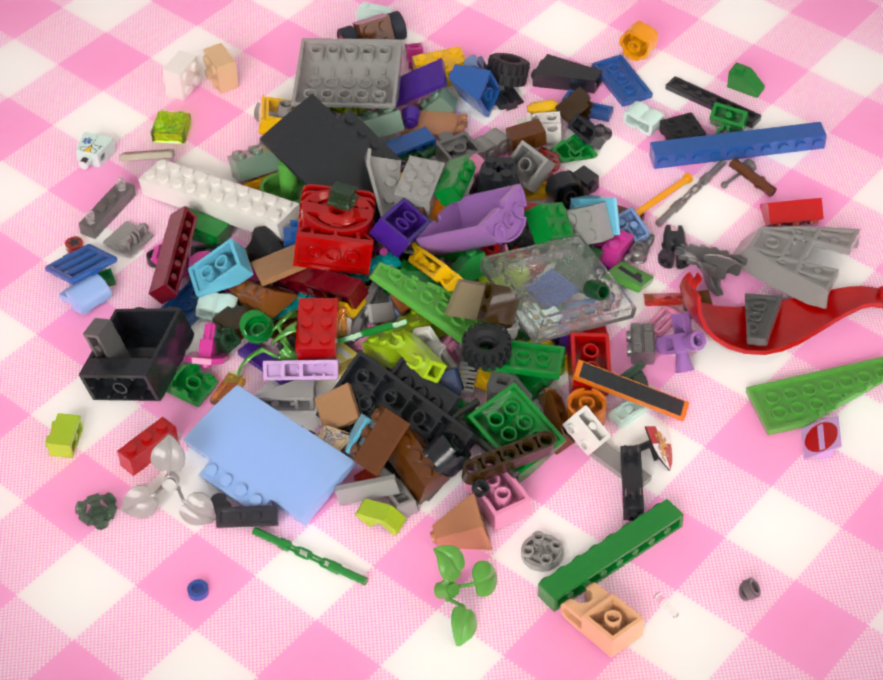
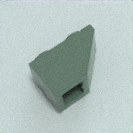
M443 87L432 92L429 97L423 98L418 106L420 111L451 113L455 110L458 99Z

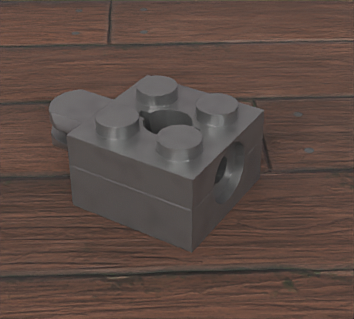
M445 131L438 135V142L435 143L436 159L438 162L445 163V167L449 160L465 154L471 157L477 153L483 158V150L467 131L457 135Z

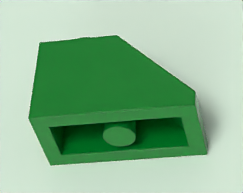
M736 62L728 72L727 88L758 98L765 89V85L751 67Z

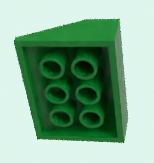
M515 382L467 416V424L494 449L541 431H550L555 435L556 440L551 455L516 468L519 472L516 480L519 483L533 474L566 442L563 435Z

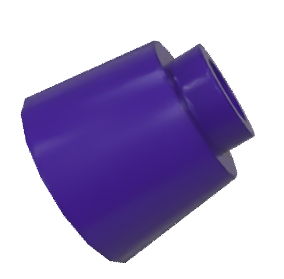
M414 106L404 107L401 111L403 125L408 129H413L418 125L421 114L420 110Z

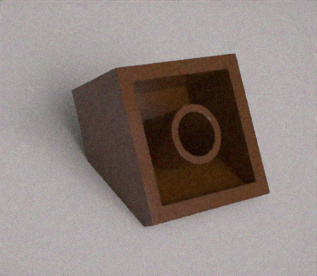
M539 119L506 128L509 156L512 155L522 140L535 149L547 145L546 131Z

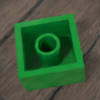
M562 202L540 203L524 212L536 247L560 245L575 237L573 227L566 214V208Z

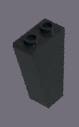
M547 54L544 59L540 60L538 67L532 71V86L567 91L569 89L575 91L581 87L585 92L595 94L602 84V70Z

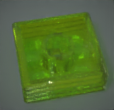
M158 111L150 132L152 142L184 144L192 122L190 113L183 111Z

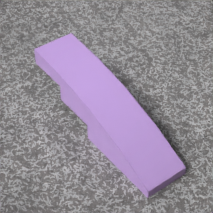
M338 360L263 361V380L339 379Z

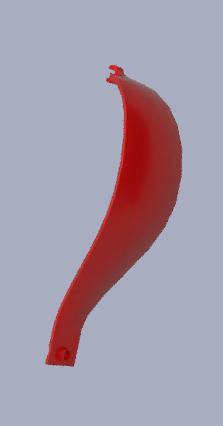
M688 272L682 278L679 285L689 314L705 334L727 349L751 355H768L783 352L805 342L842 318L861 309L870 307L883 308V286L879 288L848 286L831 289L826 309L806 304L796 298L782 300V305L767 346L747 344L745 306L730 307L702 303L701 295L696 290L698 284L702 281L699 273H696V276L693 278L692 274Z

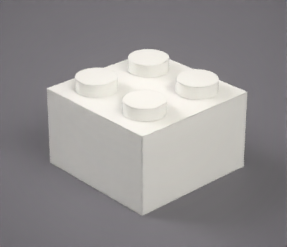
M179 50L162 69L166 96L184 101L201 82L198 58L195 54Z

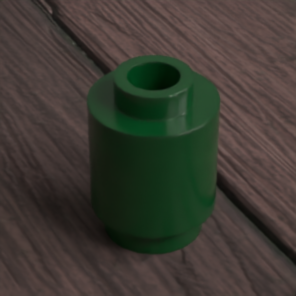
M590 279L584 284L583 292L588 298L603 301L608 298L610 289L605 282Z

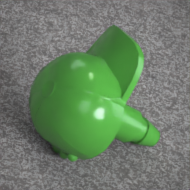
M279 160V172L265 177L260 184V191L299 203L300 205L301 193L305 185Z

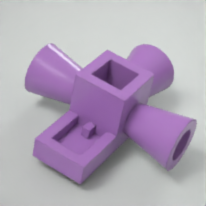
M689 312L671 314L674 334L657 337L655 348L662 355L676 354L675 373L693 371L695 369L688 351L703 349L706 345V337L701 331L692 332Z

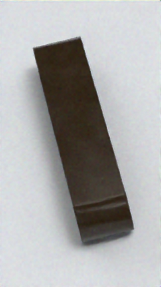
M541 431L470 458L463 464L462 481L467 485H473L478 479L488 480L506 473L511 468L516 469L548 457L554 449L555 435L550 431Z

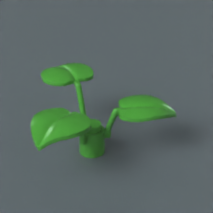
M295 309L289 311L272 329L273 332L278 329L280 333L271 344L274 345L278 340L281 341L284 345V348L279 351L281 356L265 348H258L240 364L237 371L238 376L243 366L261 353H266L278 359V361L298 360L296 351L286 338V335L296 332L297 322H293L282 331L285 321L297 317Z
M442 545L433 548L440 575L444 579L435 584L434 594L438 599H445L446 602L457 605L451 613V627L455 645L461 646L475 634L477 620L471 609H466L465 604L452 598L459 594L460 588L475 586L478 596H490L497 586V574L495 568L488 561L482 560L476 562L473 566L472 578L474 582L455 583L454 581L461 576L460 571L465 566L463 553L455 546Z

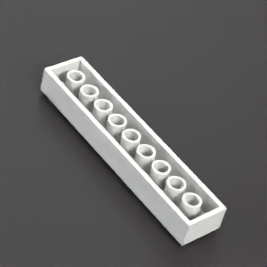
M164 159L157 161L139 178L144 196L179 208L186 206L250 232H253L256 227L267 226L280 242L284 240L283 227H291L290 220H298L299 203Z

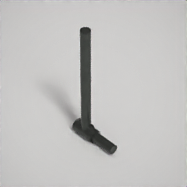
M475 398L463 407L455 409L451 416L479 435L464 421L465 414L480 405V401ZM481 436L476 443L485 452L494 450ZM515 468L507 471L512 478H516L519 475Z

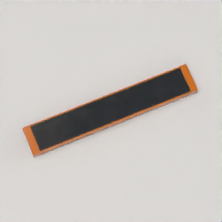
M578 360L572 377L576 381L682 422L686 417L690 403L582 360Z

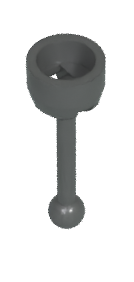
M748 158L743 162L753 171L756 170V164L753 160ZM737 173L726 182H722L721 187L723 189L727 188L728 184L740 176V174Z

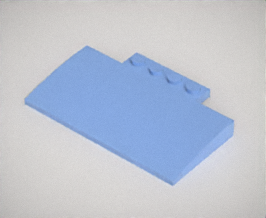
M236 385L183 439L189 448L210 461L199 473V476L241 506L278 505L280 510L304 526L310 522L335 491V486L340 485L357 464L351 458L239 385Z

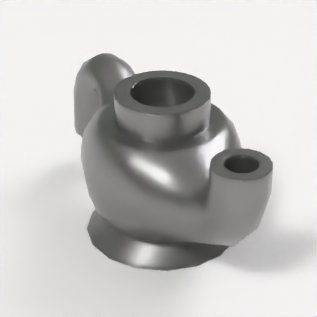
M649 234L646 242H635L629 248L622 261L627 264L631 261L638 265L645 263L655 235Z

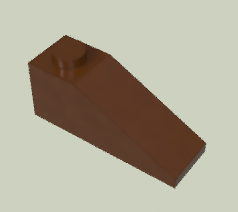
M548 390L543 414L566 439V442L554 453L557 455L574 444L575 440L562 425L568 420L562 397L552 390Z

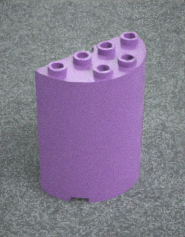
M521 184L463 196L461 201L447 205L438 214L437 223L432 221L416 237V241L420 247L430 254L444 255L515 240L522 233L527 218L524 217V207H527Z

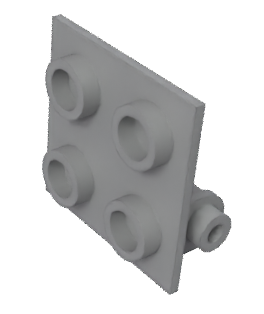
M125 221L103 243L131 257L154 234L148 231L149 226L147 223H140L137 226L129 221Z

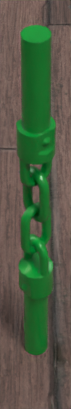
M254 527L252 530L253 535L277 545L278 548L286 552L292 551L302 559H310L318 563L320 567L336 575L340 574L364 586L368 583L369 578L343 567L342 564L325 557L321 558L313 554L309 549L301 546L297 547L292 544V541L283 537L279 538L257 527ZM300 549L307 552V557L299 554ZM325 561L329 562L328 566L324 565Z

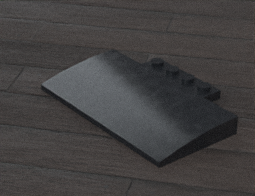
M311 94L259 139L304 185L317 184L364 190L373 193L364 161L367 149H371V156L400 160L351 109L337 118L314 94ZM376 202L374 226L381 218Z
M359 350L333 388L335 389L350 383L360 415L362 413L371 418L375 409L383 405L410 423L408 428L419 433L427 445L444 429L454 434L452 438L456 441L460 439L469 451L480 437L451 416L462 398L442 383H435L422 378L406 364L407 361L402 356L392 371H390L371 356ZM355 423L340 430L351 433ZM387 460L386 464L384 465V468L392 474H395V476L398 479H401L398 473L391 465V463ZM441 487L434 494H432L427 499V501H430L435 496V494L441 489Z

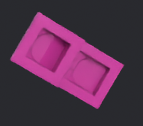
M421 43L405 44L409 68H412V56L423 54Z

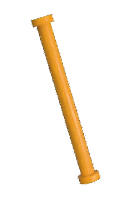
M685 173L683 178L634 210L640 217L641 214L686 183L690 184L693 181L692 175Z

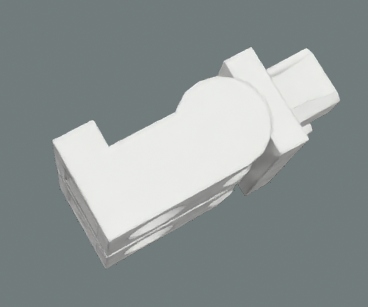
M560 111L534 113L532 115L531 113H525L526 118L516 119V125L539 119L546 131L547 143H555L557 145L562 141Z

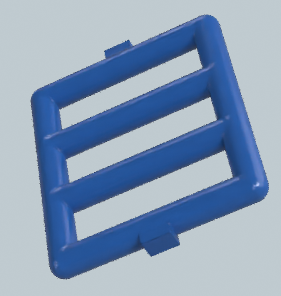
M87 244L46 265L45 271L74 285L116 263L118 258L94 245Z

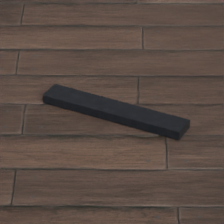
M674 76L665 86L666 90L712 110L714 103L717 102L748 111L749 120L746 126L749 128H753L761 120V114L679 77Z

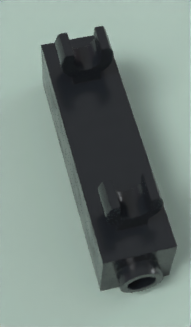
M641 445L620 446L623 520L634 521L641 513H644Z

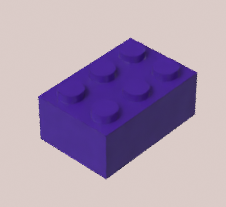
M403 198L378 220L369 234L398 258L416 242V237L432 221Z

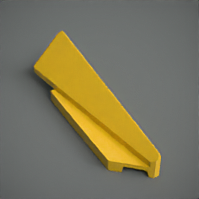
M413 243L414 253L409 256L408 261L436 283L440 281L448 292L454 291L458 279L463 278L451 270L445 263L416 243Z

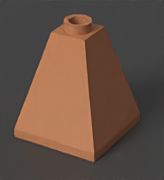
M470 494L432 525L433 531L430 532L433 544L437 543L438 546L451 545L459 549L475 550L493 549L485 519L475 494Z

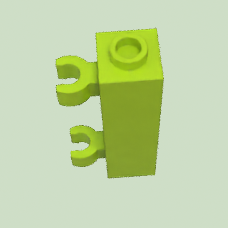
M401 330L400 334L392 332L391 334L396 340L394 342L387 341V344L392 349H395L407 361L406 364L422 378L438 383L447 365L417 335Z

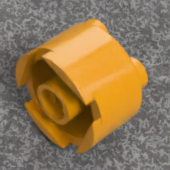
M638 20L631 24L620 37L619 46H622L623 54L634 61L644 60L657 46L658 32Z

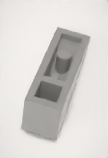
M294 380L254 396L277 411H314V399L316 398L315 380Z

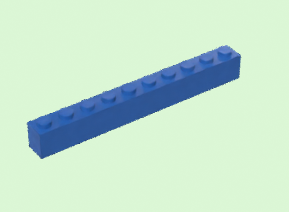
M821 122L655 141L650 142L649 156L653 168L660 169L732 160L735 157L742 159L825 148L827 134Z

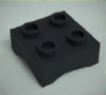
M692 112L660 120L659 131L667 140L706 135L705 130Z
M267 226L254 228L252 239L245 248L249 262L284 249Z

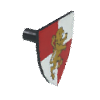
M645 426L649 440L638 444L641 445V452L650 449L653 461L660 460L667 470L670 471L672 466V447L666 426Z

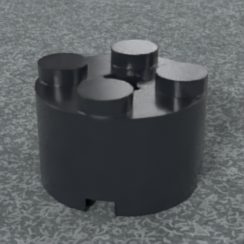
M571 170L561 171L547 178L545 193L551 203L562 202L566 209H570L571 198L587 195L585 186Z
M444 429L422 452L426 458L435 464L433 468L438 474L443 475L445 473L452 478L463 469L464 462L470 459L472 455L460 439L456 441L452 438L454 434Z

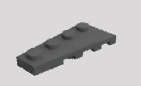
M745 293L747 344L767 346L782 305V296Z

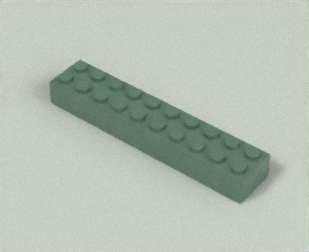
M396 108L366 109L362 111V114L357 115L379 138L404 130L400 110ZM252 145L248 147V150H236L232 152V155L227 156L232 175L240 182L278 171L279 159L265 145Z

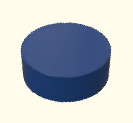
M201 579L190 582L187 586L189 598L193 601L204 600L209 594L208 584Z

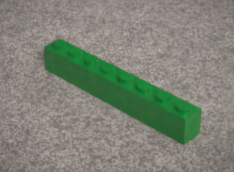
M668 499L655 504L652 509L646 513H641L631 523L624 524L620 530L614 534H609L599 544L592 545L588 551L574 557L570 563L560 566L550 576L543 577L538 583V597L553 612L561 608L563 602L568 599H575L584 593L586 587L591 583H599L682 528L684 514Z

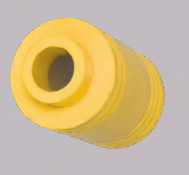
M550 99L530 103V105H527V113L532 115L534 113L557 112L555 107L558 105V102Z

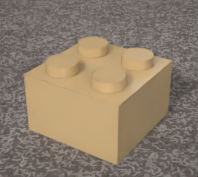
M219 43L203 49L204 56L202 60L206 66L204 73L206 78L211 80L212 86L217 88L220 94L238 88L236 61L224 45Z

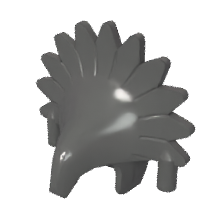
M681 244L680 247L675 248V255L679 256L678 259L686 260V264L697 265V268L703 274L707 288L716 296L723 295L720 287L721 279L724 280L727 273L739 276L742 266L747 264V259L735 254H729L728 250H719L717 247L709 248L703 244L700 247L694 244H689V246Z

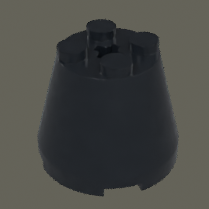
M487 156L480 167L472 194L521 184L526 198V192L514 159L512 157Z

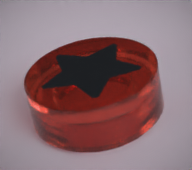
M78 236L70 237L65 241V248L69 253L84 246L82 238Z

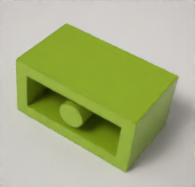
M57 413L55 421L51 423L50 435L45 440V447L48 448L50 456L74 457L84 429L81 415Z

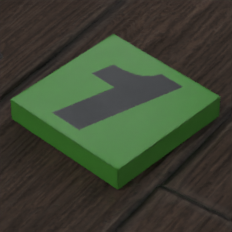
M623 261L611 268L606 275L608 279L637 293L650 285L654 279V276Z

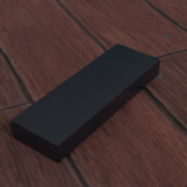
M278 505L216 507V528L279 526Z

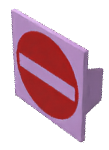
M839 415L802 428L804 460L813 457L823 460L834 456V450L842 448Z

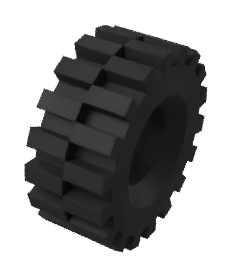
M482 322V325L474 324V328L470 326L468 332L465 331L463 333L462 357L465 362H468V366L472 367L474 365L475 370L483 368V371L487 372V369L491 368V371H495V367L502 368L503 364L506 365L508 359L511 358V335L508 334L506 328L503 330V326L498 325L496 327L495 323L487 325V322ZM489 346L492 349L485 350L481 349V347Z

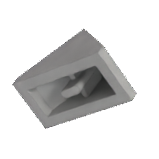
M392 302L367 305L370 324L378 325L395 321Z

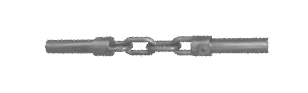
M721 160L708 173L700 177L698 183L694 184L683 197L676 200L655 221V224L658 227L662 226L674 213L681 210L688 200L697 194L703 186H706L726 165V161Z

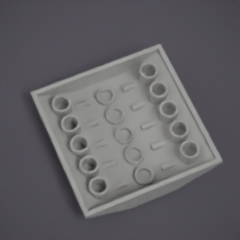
M302 38L291 107H296L311 94H314L326 107L396 108L401 80L402 40Z

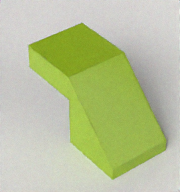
M366 498L363 499L355 513L367 526L372 527L379 523L393 536L399 533L407 519L392 505Z

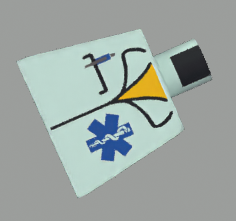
M84 131L76 148L79 167L84 170L88 169L89 166L102 167L116 152L114 138Z

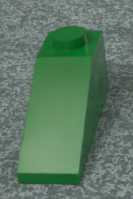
M477 248L467 250L450 267L451 270L459 274L464 280L474 281L491 272L485 252ZM440 281L436 284L440 287H443Z

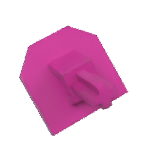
M210 322L205 324L203 339H200L199 350L198 352L192 351L186 354V362L200 364L202 368H211L212 365L224 364L229 360V354L216 353V343L214 341L216 324Z

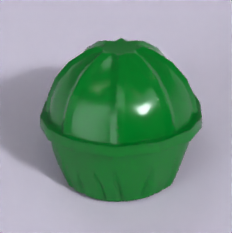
M250 310L242 315L239 324L246 341L251 344H261L271 338L274 323L268 315L259 310Z

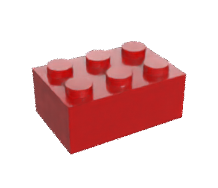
M299 298L295 344L298 360H337L340 323L338 298Z
M570 332L567 340L569 395L579 388H585V390L593 388L600 391L605 397H608L609 393L576 381L572 377L578 360L612 372L609 334Z

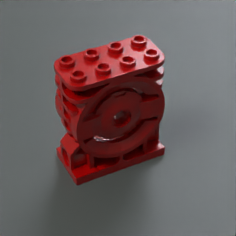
M317 184L305 185L301 193L293 266L369 275L373 250V239L369 233L374 226L375 195L370 191Z

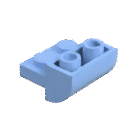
M98 274L91 275L59 293L61 300L71 304L73 311L80 314L91 312L94 307L105 303L108 298L113 296L107 283Z

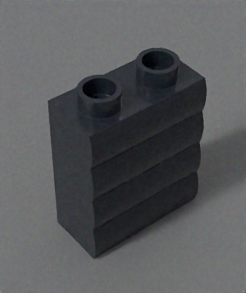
M172 306L167 308L146 309L135 307L134 309H115L110 320L113 322L131 358H96L93 351H91L79 373V377L93 400L161 401L195 335L186 314L181 308Z

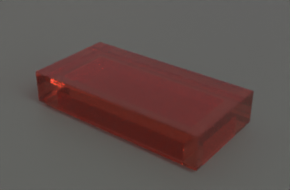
M681 293L643 294L645 306L683 304Z

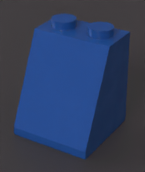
M455 64L449 73L448 79L457 94L478 112L489 118L501 91L494 75L490 70Z

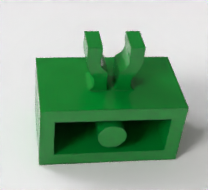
M715 102L709 120L711 125L720 127L716 134H720L724 129H726V133H730V130L734 132L745 131L749 115L748 111Z

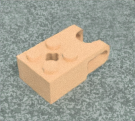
M595 582L586 587L585 597L587 603H579L573 599H568L561 604L562 616L611 658L643 636L644 618L615 594H609Z

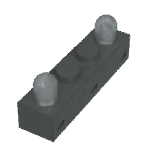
M123 177L117 178L115 185L91 210L85 212L84 218L78 223L80 233L96 239L136 196L134 185L126 182Z

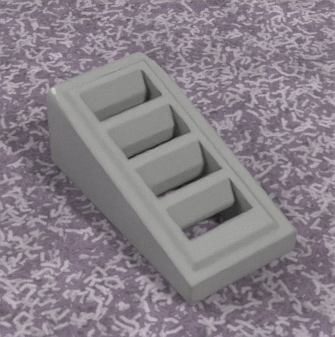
M398 479L400 494L386 497L394 508L405 517H409L418 512L416 500L402 480Z

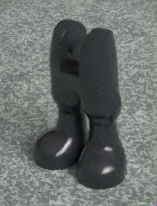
M671 225L665 226L663 242L661 244L662 250L657 257L658 263L664 268H673V250L676 247H680L681 244L687 245L682 225H678L677 231H672ZM676 255L677 269H684L690 265L686 264V260L678 259L679 256Z

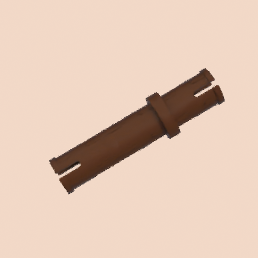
M736 157L731 160L729 167L751 182L754 188L760 189L769 197L776 193L777 188L765 180L764 176L755 173Z

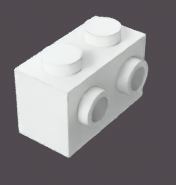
M586 405L562 424L587 456L612 437Z

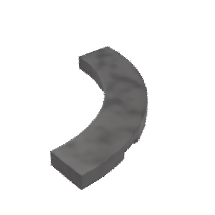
M372 281L368 289L369 294L365 298L367 303L357 314L351 333L362 331L368 316L367 305L374 303L378 290L382 289L374 281Z

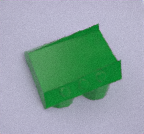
M187 363L186 365L183 364L177 371L173 380L169 383L167 393L196 407H200L220 381L216 380L215 376L211 373L200 372L198 364Z

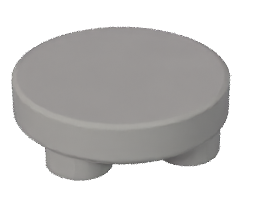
M535 531L522 544L521 558L524 564L532 570L540 572L553 570L563 559V543L552 535L544 534L542 531Z

